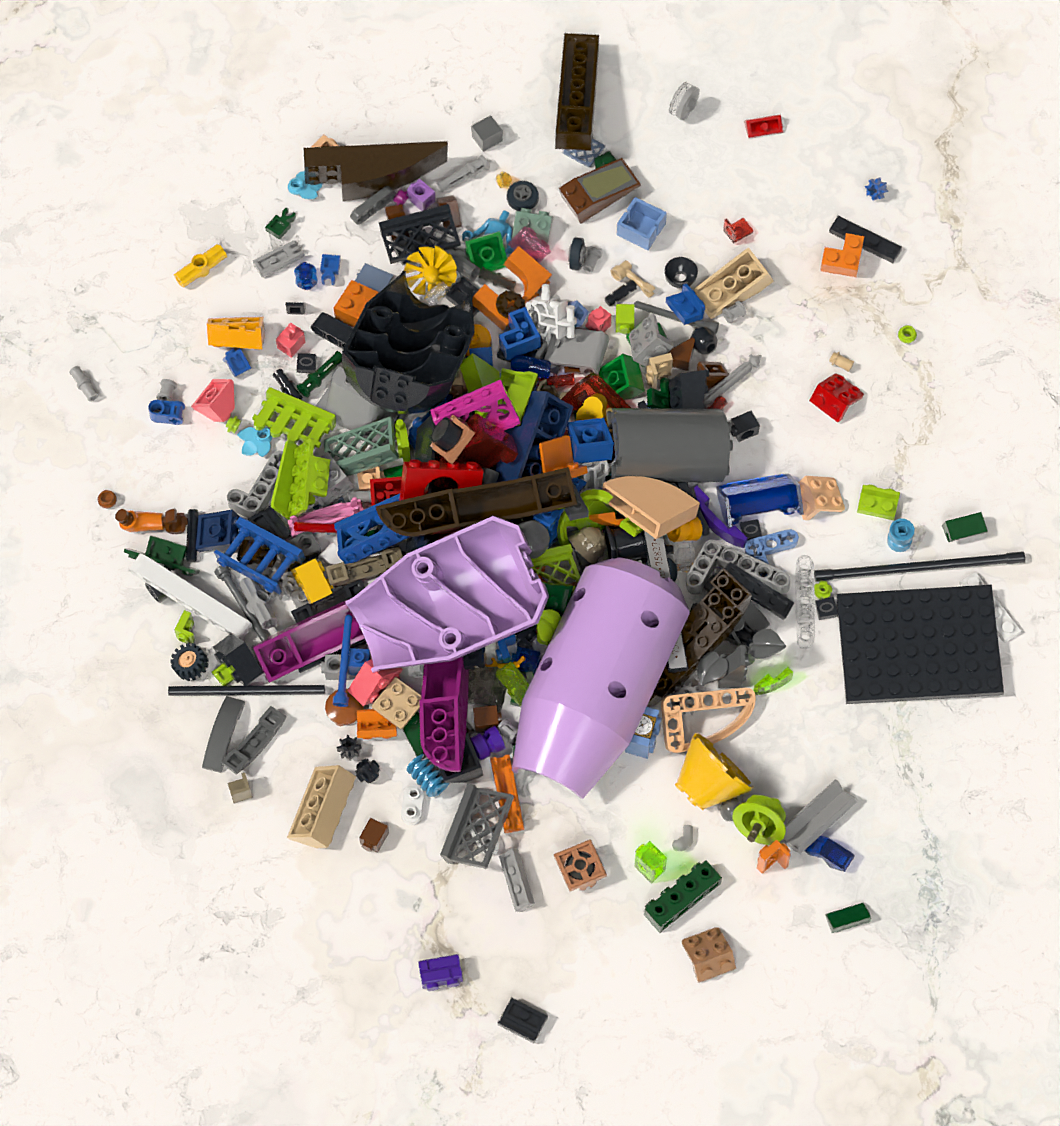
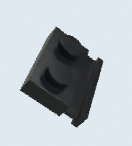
M462 277L458 283L456 282L445 293V298L456 306L467 297L470 288L473 289L472 298L479 289ZM473 306V316H475L479 310Z
M271 505L266 510L263 509L248 519L249 522L283 540L292 537L291 532Z
M511 997L497 1024L534 1044L548 1016Z

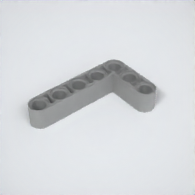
M713 539L705 542L686 576L687 591L691 594H699L716 566L725 569L727 563L732 562L782 595L786 594L790 589V576L788 573ZM710 549L716 550L715 553H709L708 551ZM727 557H732L734 560L726 561L725 559ZM701 565L708 566L706 569L699 568ZM744 565H749V566H751V568H749V569H744V568H742V567H743ZM761 573H767L768 576H767V577H761L760 574H761ZM692 581H698L699 583L696 584V585H693V584H691L690 582H692ZM778 581L786 582L784 585L777 584Z

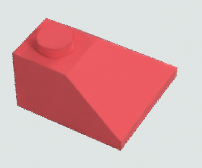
M213 379L191 407L214 422L228 420L235 408L234 381L232 379Z

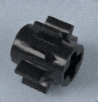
M347 735V738L339 739L341 746H337V752H341V759L346 757L351 761L353 757H359L357 750H361L362 747L361 744H357V737L353 739Z
M363 759L356 765V777L360 782L365 780L367 783H372L379 777L380 766L375 760L370 762L368 759Z

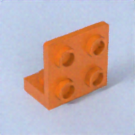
M569 435L539 444L543 473L567 467L570 469L572 478L588 473L587 466L573 462Z

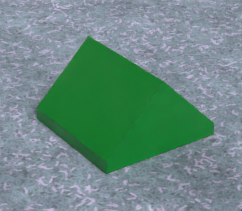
M500 231L465 241L467 259L480 268V274L506 267L504 263L507 260Z

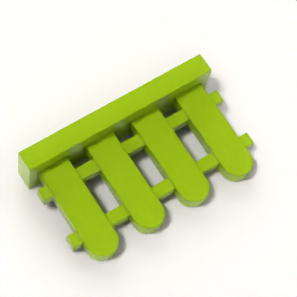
M271 387L266 391V401L263 400L261 403L263 408L258 415L254 414L252 417L256 430L260 431L265 426L270 427L272 437L277 438L284 433L287 435V440H291L295 444L299 440L305 442L307 439L313 438L314 449L315 447L320 448L321 442L319 441L324 433L328 434L336 426L335 414ZM274 412L279 413L275 422L270 421ZM291 419L296 420L291 429L286 428ZM310 426L313 429L307 437L303 433Z

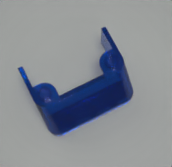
M790 474L766 476L722 484L716 487L723 521L729 528L733 527L732 525L738 524L742 520V516L775 510L783 512L784 515L794 514L795 511L800 515H804L800 484Z

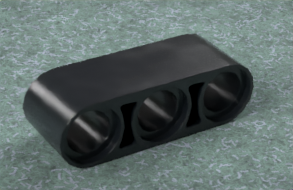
M321 312L310 327L315 334L341 349H344L354 329L325 312Z

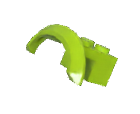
M591 489L580 493L582 500L589 510V515L615 512L616 516L619 513L608 505L614 498L609 492ZM564 511L560 516L557 527L560 546L570 544L567 538V526L577 527L579 531L585 526L600 527L602 531L605 525L590 520L589 515L585 518L570 521Z

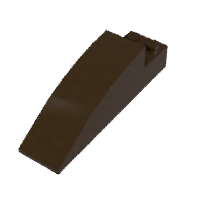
M564 33L555 149L591 151L599 35Z
M448 141L303 148L305 184L318 185L319 183L336 184L341 182L342 202L372 197L386 186H390L393 190L416 181L446 163Z

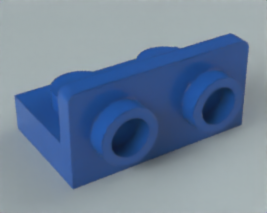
M683 284L681 293L666 297L665 303L683 325L703 319L705 304L688 284Z

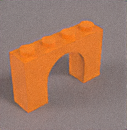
M519 246L504 263V266L513 272L523 283L524 295L522 298L525 300V307L528 301L540 295L538 292L542 289L543 284L549 285L551 283L549 279L552 274ZM484 284L473 296V306L502 331L507 326L510 328L509 319L503 317L497 311L496 300L499 295ZM515 300L508 301L506 309L511 306L515 307Z

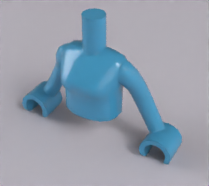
M504 210L499 219L489 218L473 233L469 230L462 233V241L466 237H469V240L473 239L484 231V235L500 231L502 239L506 234V256L512 254L515 251V248L511 245L512 227L505 222L509 212Z

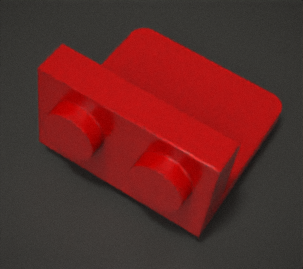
M833 374L817 385L809 401L838 423L843 419L849 406L862 399L864 393L857 386L849 383L842 375Z

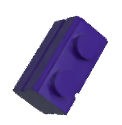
M458 954L418 961L422 988L427 989V991L438 990L439 986L444 985L456 987L460 982H463Z

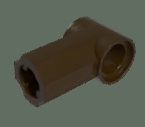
M242 541L236 557L239 562L254 543L253 541ZM260 547L248 565L252 563L260 564L270 549ZM277 554L267 567L273 568L277 560Z

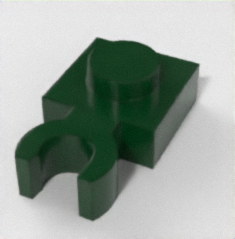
M286 207L282 211V216L275 215L265 226V230L280 240L291 228L290 223L296 219V213L293 212L292 215L287 216L289 210Z

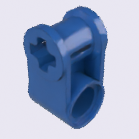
M153 400L149 403L148 411L151 421L172 425L183 423L182 412L185 409L183 402Z

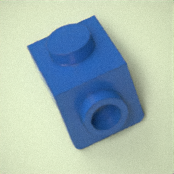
M515 634L496 642L497 649L495 653L498 661L511 663V656L507 647L516 644Z

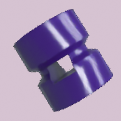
M495 726L485 730L483 735L478 733L470 737L480 761L490 757L491 752L496 754L506 748Z

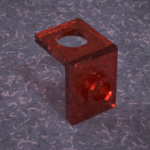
M727 218L724 219L723 231L733 244L753 233V229L744 218L733 224Z

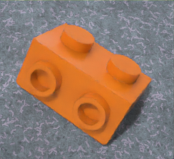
M374 709L357 710V738L368 740L374 737L385 739L397 737V727Z
M778 840L770 846L765 845L759 851L757 869L763 874L776 861L786 869L791 856L790 849Z

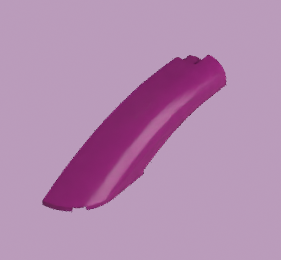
M345 601L251 646L258 664L264 671L263 675L269 683L341 649L346 615L352 616L350 645L365 638L356 618Z
M463 656L453 661L424 664L421 700H419L420 741L422 749L435 766L451 772H461L466 737L469 670H465L463 667Z

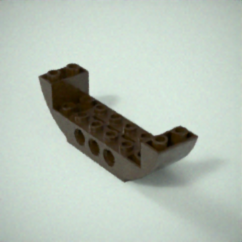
M724 568L710 581L714 586L713 589L689 613L683 626L682 637L688 671L668 673L666 664L647 707L650 708L662 701L665 696L674 692L676 686L681 687V683H685L697 670L701 658L705 654L717 649L733 632L735 626L746 612L752 594Z

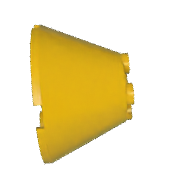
M696 732L691 739L677 783L675 784L682 793L685 792L688 795L687 799L694 806L704 810L752 791L754 787L749 786L751 782L746 775L723 752L718 754L712 742Z

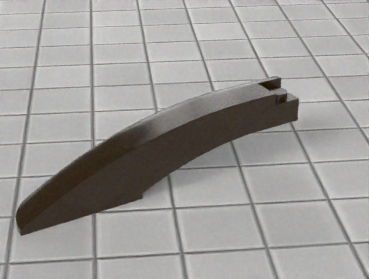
M567 467L492 484L448 489L375 507L380 519L390 530L403 536L418 537L462 530L492 516L505 521H511L578 506L570 469Z

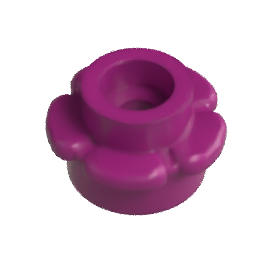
M400 189L393 198V201L397 203L396 205L405 204L409 197L407 196V191Z

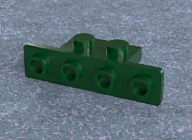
M150 535L145 553L130 548H125L123 551L129 554V558L135 560L139 554H143L153 561L163 564L164 568L167 567L172 571H175V568L182 570L181 573L184 575L193 576V574H199L200 572L199 569L183 565L188 546Z

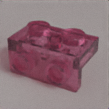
M526 226L508 243L514 251L518 246L521 247L538 263L551 252L550 246L544 240L540 241L536 237V232Z

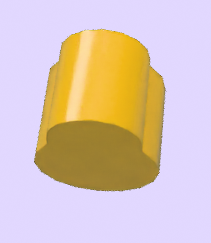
M596 393L588 397L584 401L583 406L578 410L576 421L604 418L606 422L607 400L604 395Z

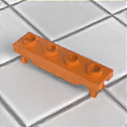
M510 754L500 758L492 757L490 762L496 792L512 794L514 796L503 825L504 833L524 830V824ZM506 799L498 801L499 808L505 805Z

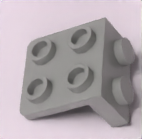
M650 314L629 335L632 358L635 362L645 367L649 364V358L667 354L674 347L673 341L659 334L657 319L654 314Z

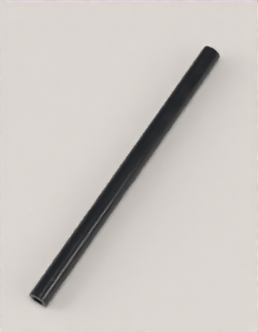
M325 685L168 686V696L325 695Z

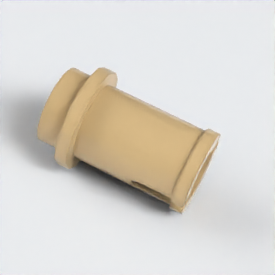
M833 352L829 360L833 366L835 364L847 372L851 370L854 361L840 355V352Z

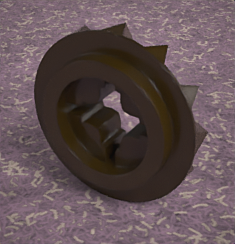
M514 290L504 291L496 300L497 311L508 319V313L525 307V300H523L521 294L516 293ZM515 300V307L511 306L506 309L508 301Z

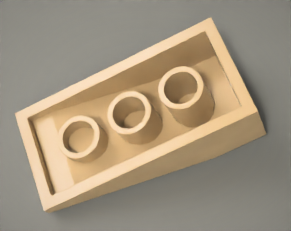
M748 247L693 290L699 299L704 302L705 313L710 319H713L722 314L724 308L728 309L735 305L736 301L743 302L765 289L774 280Z

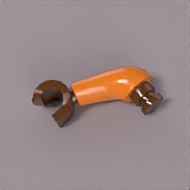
M175 508L166 511L165 517L163 513L134 512L120 509L115 514V519L119 522L120 527L128 532L166 530L169 534H181L185 531L187 525V517H185L184 513H177Z

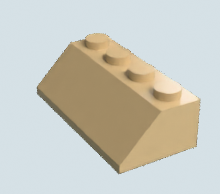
M339 765L315 767L287 838L314 848H328L333 840V834L340 822V816L347 804V798L354 786L353 783L356 776Z

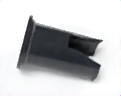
M605 526L609 559L625 558L638 560L647 558L642 532L633 537L622 528L611 529L609 526ZM665 544L667 554H674V546Z

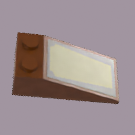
M620 158L573 178L559 187V191L563 200L581 224L637 189L641 184L623 158Z

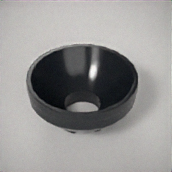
M675 257L666 264L664 274L670 285L676 288H683V284L691 286L696 281L698 269L691 259ZM683 274L686 276V279L678 281L675 276Z

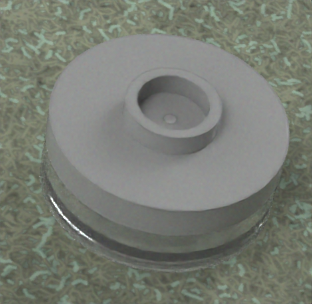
M684 82L676 91L671 101L669 113L680 120L686 119L696 106L700 89L688 82Z

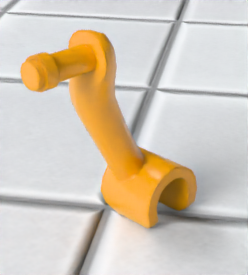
M521 656L517 662L497 663L495 658L492 657L493 663L490 665L485 664L490 673H495L499 669H516L520 667V664L526 658Z

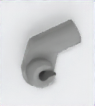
M684 825L683 836L673 841L672 847L675 851H684L692 845V825Z

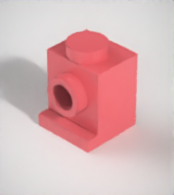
M600 306L589 314L588 323L585 327L591 331L605 332L611 326V314Z

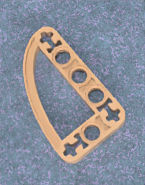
M734 688L665 696L661 701V712L666 749L673 753L688 751L690 742H684L682 712L743 706L742 711L732 723L705 738L714 744L730 736L752 714L756 700L755 692L751 688ZM725 693L731 695V702L729 704H725L722 700ZM745 693L749 694V698H747L746 700L737 699L736 696L744 695ZM706 695H710L713 698V703L710 706L704 703ZM687 697L694 699V705L691 708L685 705ZM670 699L671 702H680V705L672 706V710L670 707H667ZM672 718L677 721V727L674 730L668 726V722ZM677 732H678V735H674V736L670 735V736H669V733H677ZM674 738L675 741L679 742V745H677L675 748L674 746H671V742H674Z

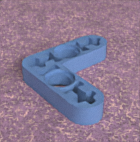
M788 529L753 538L746 542L745 554L754 557V552L750 549V546H754V548H757V556L754 558L769 564L766 555L796 547L799 537L796 531ZM787 536H790V538H793V542H790L789 540H786V539H787ZM769 540H774L777 543V546L774 548H770L767 546L766 542Z

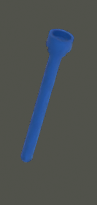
M346 615L344 619L338 692L333 696V705L337 707H347L349 697H347L345 692L352 628L351 615Z

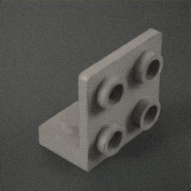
M328 452L321 456V458L330 459L327 496L324 498L314 496L323 508L330 506L355 487Z

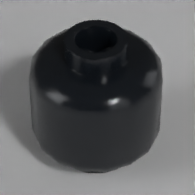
M700 327L692 332L690 338L693 337L695 339L694 348L699 353L709 354L716 349L718 339L709 328Z

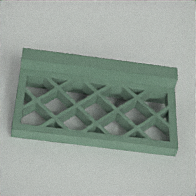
M390 416L324 439V454L328 452L333 459L335 456L339 457L336 463L347 477L398 460L399 454L395 450L393 418ZM388 424V428L385 430V432H380V429L384 425ZM367 431H372L367 439L363 438ZM378 434L381 437L376 442V444L371 442L374 439V437ZM354 436L355 438L351 444H347L346 441ZM385 439L389 440V444L381 446ZM360 440L364 441L359 449L355 448ZM338 442L334 450H331L330 444ZM369 444L373 446L371 450L364 452ZM343 445L346 446L345 452L342 455L338 454ZM352 450L356 452L354 456L347 458Z

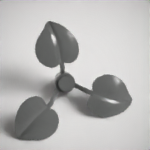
M742 616L732 632V636L738 644L736 650L744 647L745 654H748V666L754 663L755 658H767L786 648V644L772 629L758 631L753 636V643H750L749 647L743 645L735 631H739L744 627V616ZM711 651L701 658L697 668V675L702 686L721 679L727 673L729 664L725 658L729 655L721 654L719 656L716 652Z

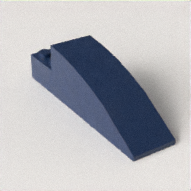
M532 391L521 425L514 426L503 432L495 470L500 473L497 482L543 473L539 444L564 436L573 410L572 405L549 392ZM534 516L511 520L508 522L518 524L523 520H534Z

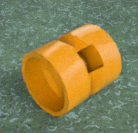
M696 517L667 533V536L672 542H683L684 540L697 541L702 535V524L700 519Z

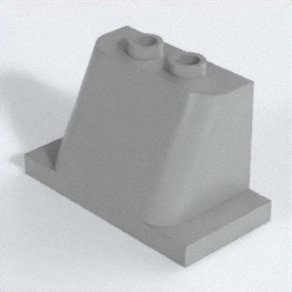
M339 366L332 375L330 386L316 405L318 408L335 414L336 424L348 430H353L390 416L394 418L396 414L378 408L360 396L349 383L344 369ZM388 424L384 425L380 432L384 433L388 428ZM367 431L363 437L367 439L372 431ZM377 434L372 442L376 444L381 436Z

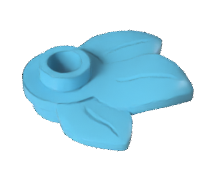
M302 171L289 181L288 191L291 194L300 195L304 199H315L318 197L317 191L320 190L323 183L318 185L305 184V171Z
M248 427L237 434L240 439L245 441L241 451L243 455L251 456L258 453L260 457H264L269 453L271 448L270 442L273 438L269 428L265 427L263 430L258 431L253 427Z

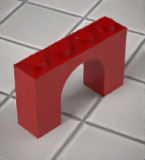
M415 459L409 462L404 461L399 501L422 496L426 486L432 480L439 477L454 479L457 482L458 489L482 485L483 469L476 462L459 464V462L454 461L451 464L450 462L440 463L436 460H430L429 462H421Z

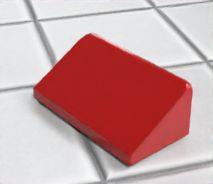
M781 115L744 121L748 138L783 132Z

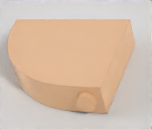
M619 477L603 483L602 490L614 496L608 505L626 518L628 517L630 521L655 539L696 518L700 505L697 500L681 489L661 480L648 477Z

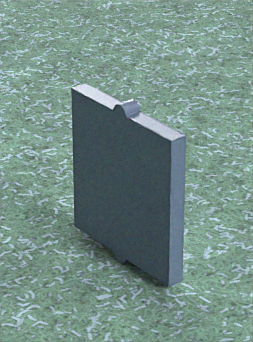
M365 263L360 273H357L355 281L380 292L390 284L394 275Z

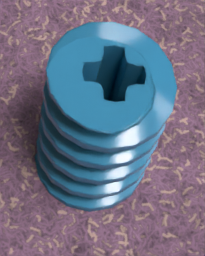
M421 754L409 763L406 770L416 780V783L421 785V789L426 791L428 797L438 796L448 787L449 783L442 784V776L437 778L440 771L435 770L432 772L435 765L427 766L430 760L428 758L422 760L424 754Z

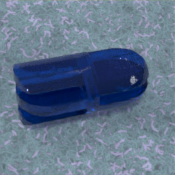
M521 355L515 356L511 360L510 366L513 371H530L537 373L538 377L545 379L550 376L551 362L548 360Z

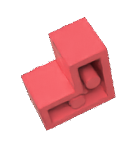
M373 660L366 661L347 691L363 706L370 703L373 704L380 696L382 689L388 686L395 677L400 679L399 675L403 669H385L372 673L371 668L374 667Z

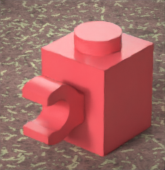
M292 323L276 338L277 348L291 358L306 343L303 330Z

